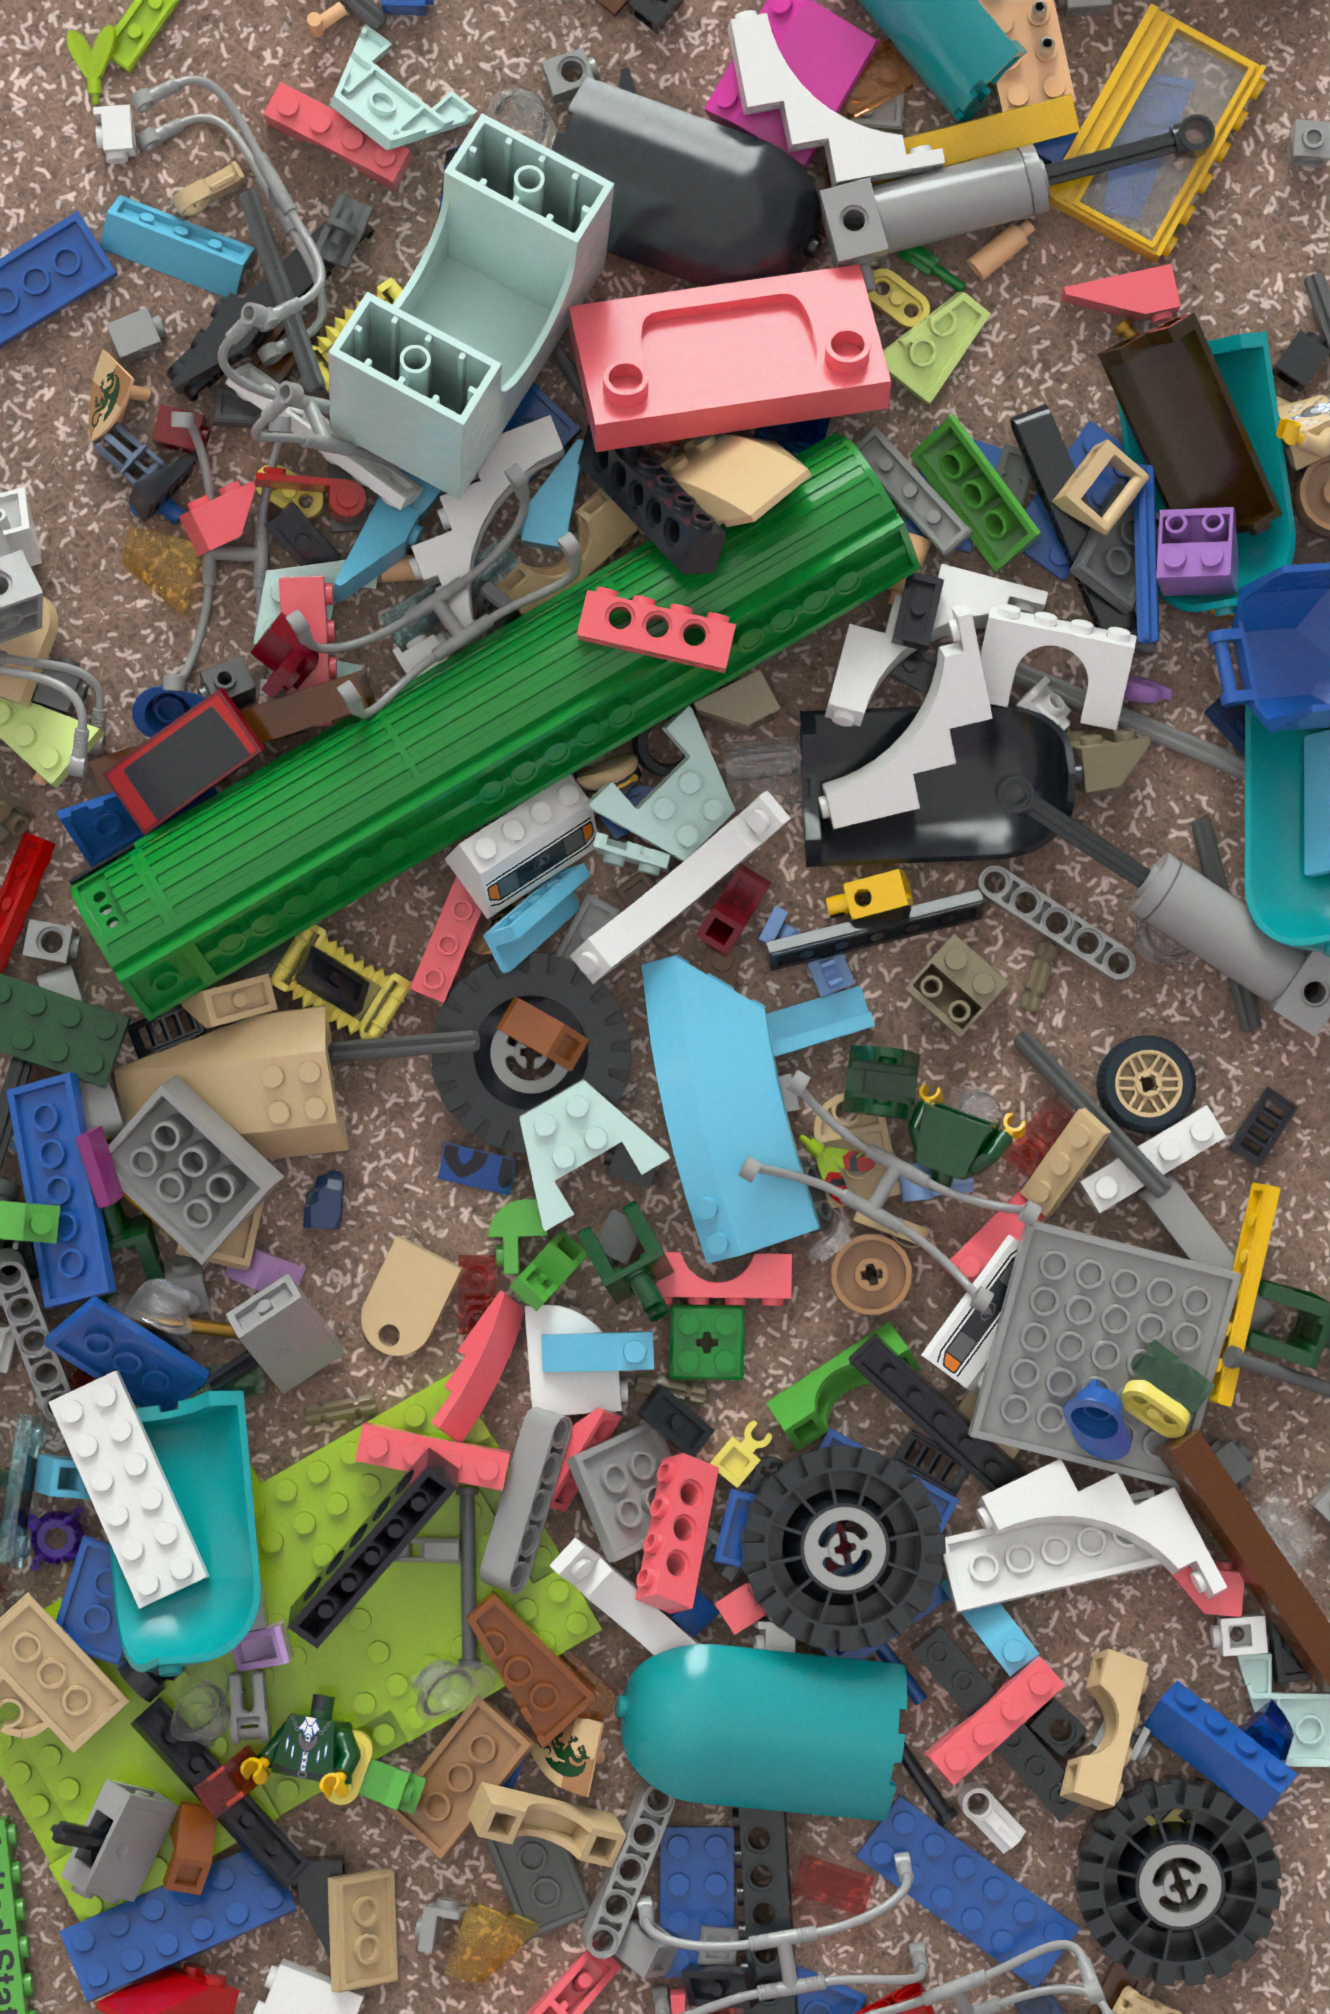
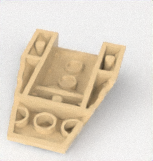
M714 434L684 439L680 443L682 448L673 455L667 454L657 460L660 466L671 477L675 478L678 484L690 496L695 498L697 504L707 514L711 515L719 526L724 523L726 527L755 522L812 475L808 468L777 442L731 434Z
M326 1005L268 1012L244 1018L228 1026H222L192 1040L189 1039L174 1047L158 1051L114 1069L118 1097L127 1124L160 1085L177 1075L264 1158L281 1159L349 1150L344 1113H338L328 1046L332 1042Z

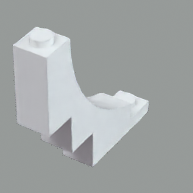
M748 10L737 13L735 19L730 20L727 30L744 115L780 109L788 152L824 146L832 187L869 177L872 183L916 175L943 167L945 159L942 148L932 150L931 145H922L910 149V154H906L903 135L864 127L844 118L815 98L800 83L779 51L771 31L767 13L757 15V11Z
M941 564L937 578L944 579L930 642L950 635L948 620L953 619L951 607L966 604L972 612L975 629L986 628L991 606L999 607L1001 604H1009L1020 608V612L1035 615L1036 612H1043L1048 592ZM895 594L885 633L849 624L825 717L832 719L834 723L845 727L860 726L866 708L884 678L901 661L917 650L891 643L902 595Z
M966 604L951 607L953 619L948 620V627L952 642H958L939 647L931 686L924 703L905 732L890 748L867 765L841 778L822 783L824 796L818 797L821 815L823 819L829 817L834 829L919 809L913 774L956 764L949 729L993 719L973 615Z
M766 790L654 887L590 936L570 957L592 984L596 983L647 944L665 926L688 910L707 891L736 870L740 863L742 864L791 818Z
M1058 1459L982 1496L977 1503L979 1509L976 1510L979 1521L985 1530L991 1529L994 1537L1009 1530L1032 1524L1054 1522L1088 1525L1109 1531L1136 1544L1156 1558L1172 1575L1191 1567L1193 1572L1190 1573V1577L1196 1590L1200 1594L1204 1592L1208 1600L1221 1594L1227 1588L1175 1487L1135 1506L1118 1473L1078 1491L1062 1459Z
M574 1538L551 1563V1568L558 1575L573 1584L588 1600L617 1622L653 1655L681 1646L702 1644L688 1634L669 1613L635 1600L637 1585L621 1569L612 1563H608L604 1557L577 1538Z

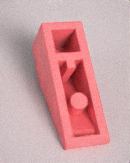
M1172 264L1066 286L1061 293L1063 302L1139 321L1151 319L1153 325L1173 319L1172 314H1177L1181 307Z
M1019 1191L1007 1203L1022 1206L1028 1200ZM998 1211L950 1259L972 1284L1008 1235H1011L1020 1242L1025 1223L1018 1220L1019 1215ZM1040 1213L1036 1221L1041 1222L1045 1216ZM942 1266V1268L960 1285V1283Z
M598 1407L572 1426L571 1437L550 1508L566 1512L578 1492V1487L566 1459L609 1439L622 1418L620 1415Z
M597 1941L592 1943L593 1947L601 1946ZM586 1949L525 2014H582L622 1966L612 1956L600 1960Z

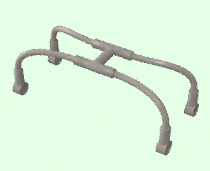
M197 75L185 76L176 80L171 78L151 89L143 88L136 91L130 97V101L137 113L140 114L151 110L157 102L179 92V88L188 85H199L209 89L228 109L246 142L227 121L211 114H194L182 119L176 118L157 128L151 127L141 131L136 139L142 150L149 152L160 146L168 138L183 132L185 127L197 123L213 124L231 137L256 176L255 181L287 236H290L314 284L312 289L300 298L296 296L274 308L267 307V321L259 329L261 332H266L275 328L280 321L302 311L303 306L317 297V317L314 323L307 329L309 339L312 338L323 326L327 315L324 262L315 242L296 212L297 207L267 154L261 151L233 100L218 84L208 78ZM287 337L278 342H269L258 349L257 354L264 366H270L278 362L283 355L291 352L292 349Z
M253 302L246 303L241 310V318L225 334L226 338L218 350V363L224 374L231 381L252 393L273 400L261 412V417L253 425L251 437L259 442L297 443L301 447L345 456L356 455L403 470L372 452L355 446L353 442L332 438L322 414L330 415V400L304 395L303 387L300 384L283 381L278 386L277 391L245 379L232 369L227 360V353L233 344H237L253 327H262L268 318V312L264 305ZM289 406L304 410L314 434L306 432L302 434L263 433L261 431L268 423L274 422Z
M171 412V427L187 428L191 435L201 467L205 495L211 501L215 499L213 481L205 447L198 428L194 423V413ZM277 417L274 422L268 423V431L278 433L291 432V417ZM275 442L267 467L277 468L285 442ZM262 488L258 521H255L254 547L220 546L202 555L204 595L196 635L180 674L163 675V690L185 691L186 680L197 660L209 621L213 586H216L217 560L254 562L253 587L256 589V611L258 618L265 573L268 570L269 530L265 527V523L267 522L271 488ZM268 668V672H269V676H270V675L273 673V671ZM260 679L259 694L267 695L261 690V688L264 686L268 679ZM282 688L276 695H282Z
M518 463L504 471L514 489L516 497L520 500L517 517L506 536L470 572L461 578L457 577L407 610V612H404L405 616L371 634L335 644H322L314 641L309 629L310 626L298 609L285 617L299 642L309 649L320 653H338L363 647L389 636L409 623L413 625L432 611L436 613L452 635L450 638L432 649L430 655L420 661L386 694L367 709H364L361 696L350 680L338 686L336 689L352 715L362 719L374 716L436 661L441 662L493 627L494 622L502 617L559 591L578 577L583 563L580 554L582 549L572 533L568 532L557 540L559 547L565 554L568 565L571 567L570 572L561 579L525 595L489 615L487 613L484 614V616H481V618H478L465 628L447 605V601L467 588L466 585L486 571L505 552L522 528L528 514L530 490L527 485L529 480Z
M0 650V675L45 684L62 692L73 703L78 716V727L75 728L68 774L84 778L88 765L87 748L90 731L87 729L86 709L79 695L68 685L55 678L4 665L8 663L57 670L83 679L91 686L96 698V707H93L91 726L105 732L107 709L105 708L104 692L99 681L86 670L71 664L47 659L9 655L6 651ZM105 734L88 754L103 755Z
M797 1069L790 1078L787 1090L799 1097L801 1096L827 1125L849 1143L865 1152L866 1157L887 1168L869 1201L848 1189L842 1190L821 1179L784 1168L763 1165L751 1156H748L742 1164L738 1176L752 1183L757 1173L777 1176L804 1183L840 1198L839 1201L895 1233H902L922 1247L971 1296L970 1306L984 1313L994 1293L982 1286L977 1290L967 1277L939 1249L919 1233L906 1226L903 1220L882 1209L885 1201L901 1176L921 1188L925 1186L937 1193L964 1203L1019 1215L1018 1220L1030 1227L1036 1222L1042 1207L1031 1200L1019 1206L973 1196L949 1188L930 1179V1176L925 1172L913 1167L911 1164L881 1149L873 1143L869 1145L846 1129L816 1101L805 1088L811 1077Z
M909 1851L894 1854L897 1876H899L902 1885L894 1895L877 1907L835 1924L816 1928V1925L805 1928L749 1936L748 1940L704 1942L686 1940L664 1934L653 1926L655 1916L651 1895L638 1897L637 1908L640 1926L650 1937L666 1945L708 1952L747 1949L753 1952L769 1948H777L783 1981L758 1985L757 1989L733 1994L679 2014H708L748 2000L759 1998V2001L811 1991L826 1990L827 1986L849 1984L903 1985L917 1983L924 1979L929 1967L923 1941L908 1943L911 1964L915 1973L907 1975L866 1974L824 1977L822 1974L798 1978L792 1947L794 1944L817 1941L818 1937L832 1935L857 1927L875 1919L897 1905L907 1895L914 1880ZM667 1985L652 1987L655 2014H670Z
M1056 1940L1037 1946L989 1970L981 1969L967 1976L922 1992L919 1997L863 2014H896L922 2005L927 2007L948 1998H952L958 2010L954 2014H995L1003 2011L1002 2008L1051 1994L1081 1995L1087 1997L1091 2005L1097 2004L1102 2014H1115V2012L1110 2009L1106 2002L1093 1963L1086 1956L1084 1950L1075 1942ZM1065 1949L1073 1952L1078 1959L1077 1966L1084 1986L1074 1984L1042 1986L1018 1992L1001 1999L995 1997L975 2006H972L966 1994L971 1989L989 1983V1979L997 1977L1048 1952Z

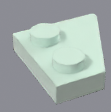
M596 833L593 847L598 855L603 856L602 862L617 867H623L625 862L639 865V872L652 876H659L660 871L669 873L672 863L671 854L632 842L624 843L608 839V835Z

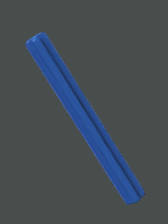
M1141 464L1138 466L1150 478L1133 500L1137 640L1140 644H1154L1160 639L1158 581L1156 579L1155 470L1152 465Z

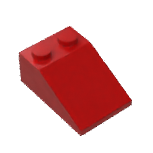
M184 1963L183 1968L169 1967L99 2000L96 2009L105 2014H234L239 1990L227 1984L225 1977L205 1973L206 1967L202 1965Z

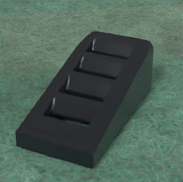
M194 452L134 483L129 503L144 522L150 519L191 477L198 460Z
M180 1003L151 1021L144 1018L130 1024L128 1033L137 1057L141 1059L158 1051L174 1047L189 1039L192 1040L208 1033L207 1029L186 1011L193 1029L186 1033L180 1017V1013L186 1010ZM170 1017H173L179 1036L173 1038L166 1021ZM159 1022L166 1039L165 1042L159 1043L153 1027L154 1023ZM146 1027L153 1047L146 1049L139 1029Z
M1267 1086L1226 1148L1254 1167L1260 1168L1298 1107ZM1268 1100L1285 1111L1282 1117L1264 1106ZM1260 1112L1277 1123L1274 1129L1257 1118ZM1252 1124L1269 1135L1266 1141L1249 1130ZM1244 1137H1247L1261 1147L1258 1153L1242 1143Z
M911 1427L892 1457L911 1472L956 1497L970 1473L939 1444ZM919 1441L923 1445L914 1461L910 1462L907 1460V1457L916 1442ZM931 1448L936 1452L926 1469L923 1470L919 1465ZM943 1455L948 1460L938 1477L932 1475V1472ZM954 1463L961 1467L951 1484L948 1485L944 1480Z

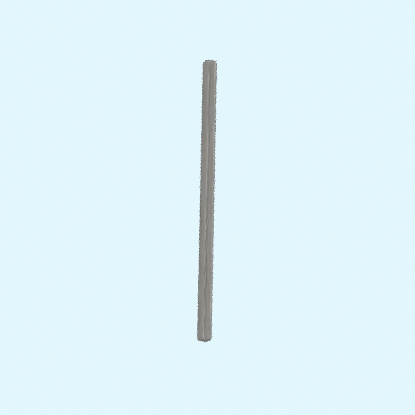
M978 645V646H979L980 655H981L982 646H981V645ZM1021 662L1018 663L1014 683L1031 689L1046 675L1050 679L1047 686L1059 695L1066 705L1083 711L1087 690ZM1121 707L1118 724L1122 729L1134 728L1136 733L1149 736L1150 741L1245 781L1244 757L1127 707Z

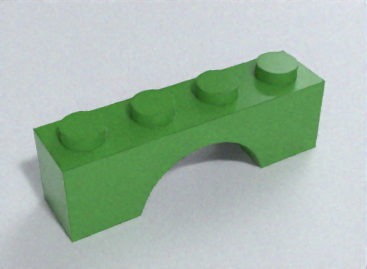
M890 1321L766 1402L797 1451L829 1431V1414L836 1401L842 1395L855 1387L872 1384L850 1364L848 1358L874 1333L917 1372L922 1370Z

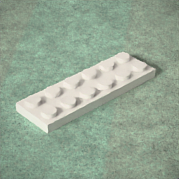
M111 1372L48 1402L138 1608H143L209 1577L210 1575L120 1372Z
M1153 1489L1129 1494L1135 1506L1155 1496ZM1049 1522L1032 1524L1009 1530L995 1537L990 1528L945 1537L946 1554H942V1561L956 1614L1162 1565L1144 1549L1121 1536L1092 1526L1074 1523Z

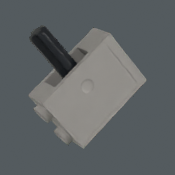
M287 1273L225 1314L237 1337L247 1348V1351L209 1375L207 1382L213 1391H223L261 1366L284 1394L345 1354L330 1326L290 1274Z
M106 1779L85 1825L60 1821L59 1824H54L51 1827L53 1832L52 1840L55 1843L74 1847L61 1876L72 1883V1891L82 1897L92 1899L93 1895H98L100 1898L111 1903H117L119 1899L134 1902L179 1805L154 1789Z

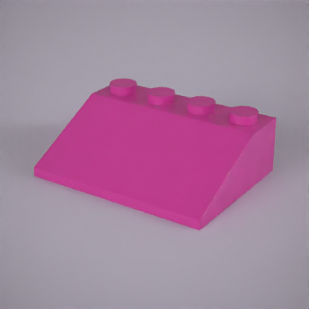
M767 0L759 14L767 13L772 34L787 65L800 83L815 98L829 109L839 113L878 46V40L813 0ZM732 59L704 107L711 121L772 143L788 153L802 167L807 168L818 147L788 152L780 109L744 115L734 61Z

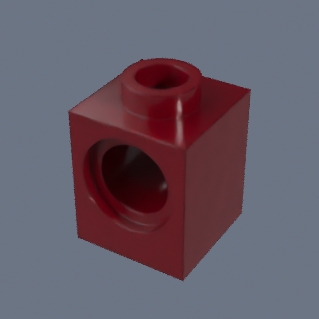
M161 404L151 439L156 446L176 451L182 448L183 453L189 454L194 452L197 456L188 429L171 427V412L190 411ZM194 413V423L206 448L210 438L211 427L206 426L207 420L204 415Z

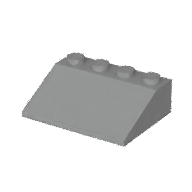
M177 1075L160 1085L108 1145L122 1190L201 1265L219 1249L285 1178Z

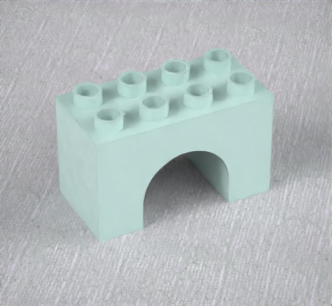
M481 114L444 171L443 200L439 217L425 252L407 285L393 305L367 292L328 352L330 430L460 500L569 325V306L581 305L605 267L614 183L496 120Z

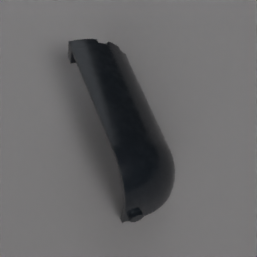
M586 77L567 110L568 114L572 115L565 134L557 132L551 150L614 183L607 252L702 287L801 273L809 259L817 257L822 244V238L818 237L821 219L819 197L808 174L788 153L760 138Z
M990 704L993 719L949 729L956 764L913 774L919 809L834 829L829 817L823 819L821 815L818 797L824 796L822 783L848 775L875 760L905 732L916 717L921 706L866 708L861 725L850 727L840 726L834 723L832 719L825 717L826 710L800 711L802 805H804L805 825L803 830L806 867L999 860L1026 855L1045 846L1058 835L1029 816L1026 819H1022L1002 808L994 796V788L997 781L1007 774L1021 775L1042 791L1041 798L1071 817L1075 802L1076 786H1082L1081 764H1075L1072 745L1067 734L1052 719L1039 712L1017 705L1008 704V707ZM1018 783L1009 785L1005 791V798L1009 803L1019 802L1024 795L1023 786Z

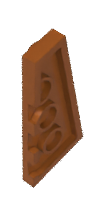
M494 1590L466 1616L468 1623L488 1657L495 1665L501 1679L515 1699L521 1713L529 1723L542 1748L546 1747L597 1698L596 1693Z

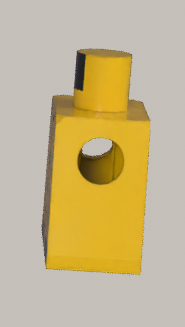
M901 869L843 884L845 893L826 897L831 919L850 914L852 920H857L914 906L907 873ZM870 892L872 896L871 903L859 906L857 895Z

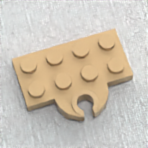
M29 1592L0 1617V1707L5 1703L11 1702L19 1708L15 1718L3 1721L0 1725L2 1733L26 1739L37 1736L49 1727L75 1753L130 1702L128 1697Z

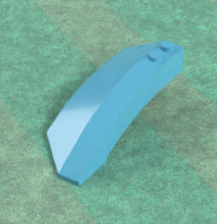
M673 955L643 963L641 967L650 1042L665 1120L683 1190L706 1263L708 1264L774 1245L817 1230L821 1226L808 1185L757 1173L752 1183L738 1176L741 1166L748 1156L760 1161L763 1165L784 1168L804 1174L779 1082L765 1012L767 1006L755 999L750 1000L734 991V987L710 973L705 974L696 969L681 956Z

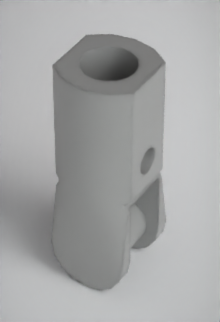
M415 1536L394 1561L459 1564L460 1538ZM411 1543H422L421 1556H411Z

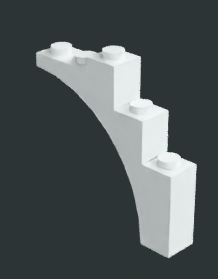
M551 415L502 433L473 478V481L479 478L481 481L470 484L460 500L449 494L439 496L443 507L437 509L444 530L452 528V531L411 546L415 557L408 560L416 580L423 578L427 588L441 583V586L435 588L437 591L457 577H463L474 568L475 559L484 533L498 509L514 492L504 471L518 463L529 479L539 470L561 460L565 456ZM472 582L466 585L467 588L446 602L464 628L474 622ZM479 636L471 642H469L468 644H466L465 647L467 648L468 646L478 642Z

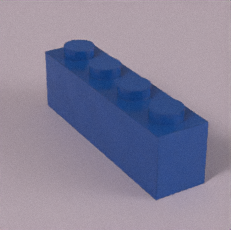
M1178 1680L1161 1697L1142 1726L1150 1729V1733L1262 1821L1280 1801L1298 1775Z

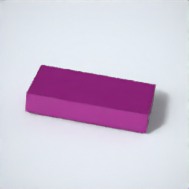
M102 1126L90 1128L77 1136V1146L97 1207L111 1206L124 1197Z

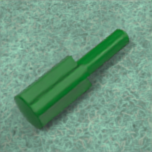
M923 246L898 252L897 256L927 277L932 273L958 292H962L965 289L966 283L938 264L940 258Z

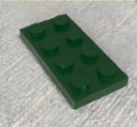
M0 973V1053L60 1074L68 1072L77 1073L78 1080L106 1089L131 1022L130 1017Z

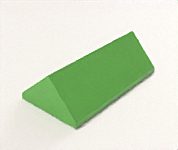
M954 414L949 416L909 454L934 490L972 530L973 534L970 536V539L995 572L1042 539L1041 532Z

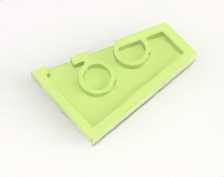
M965 292L956 293L883 350L889 375L922 402L931 404L991 313Z
M0 698V738L47 782L58 788L69 775V761L73 749L75 728L78 727V720L30 702L29 706L26 707ZM87 724V729L90 731L87 754L105 734L101 729Z

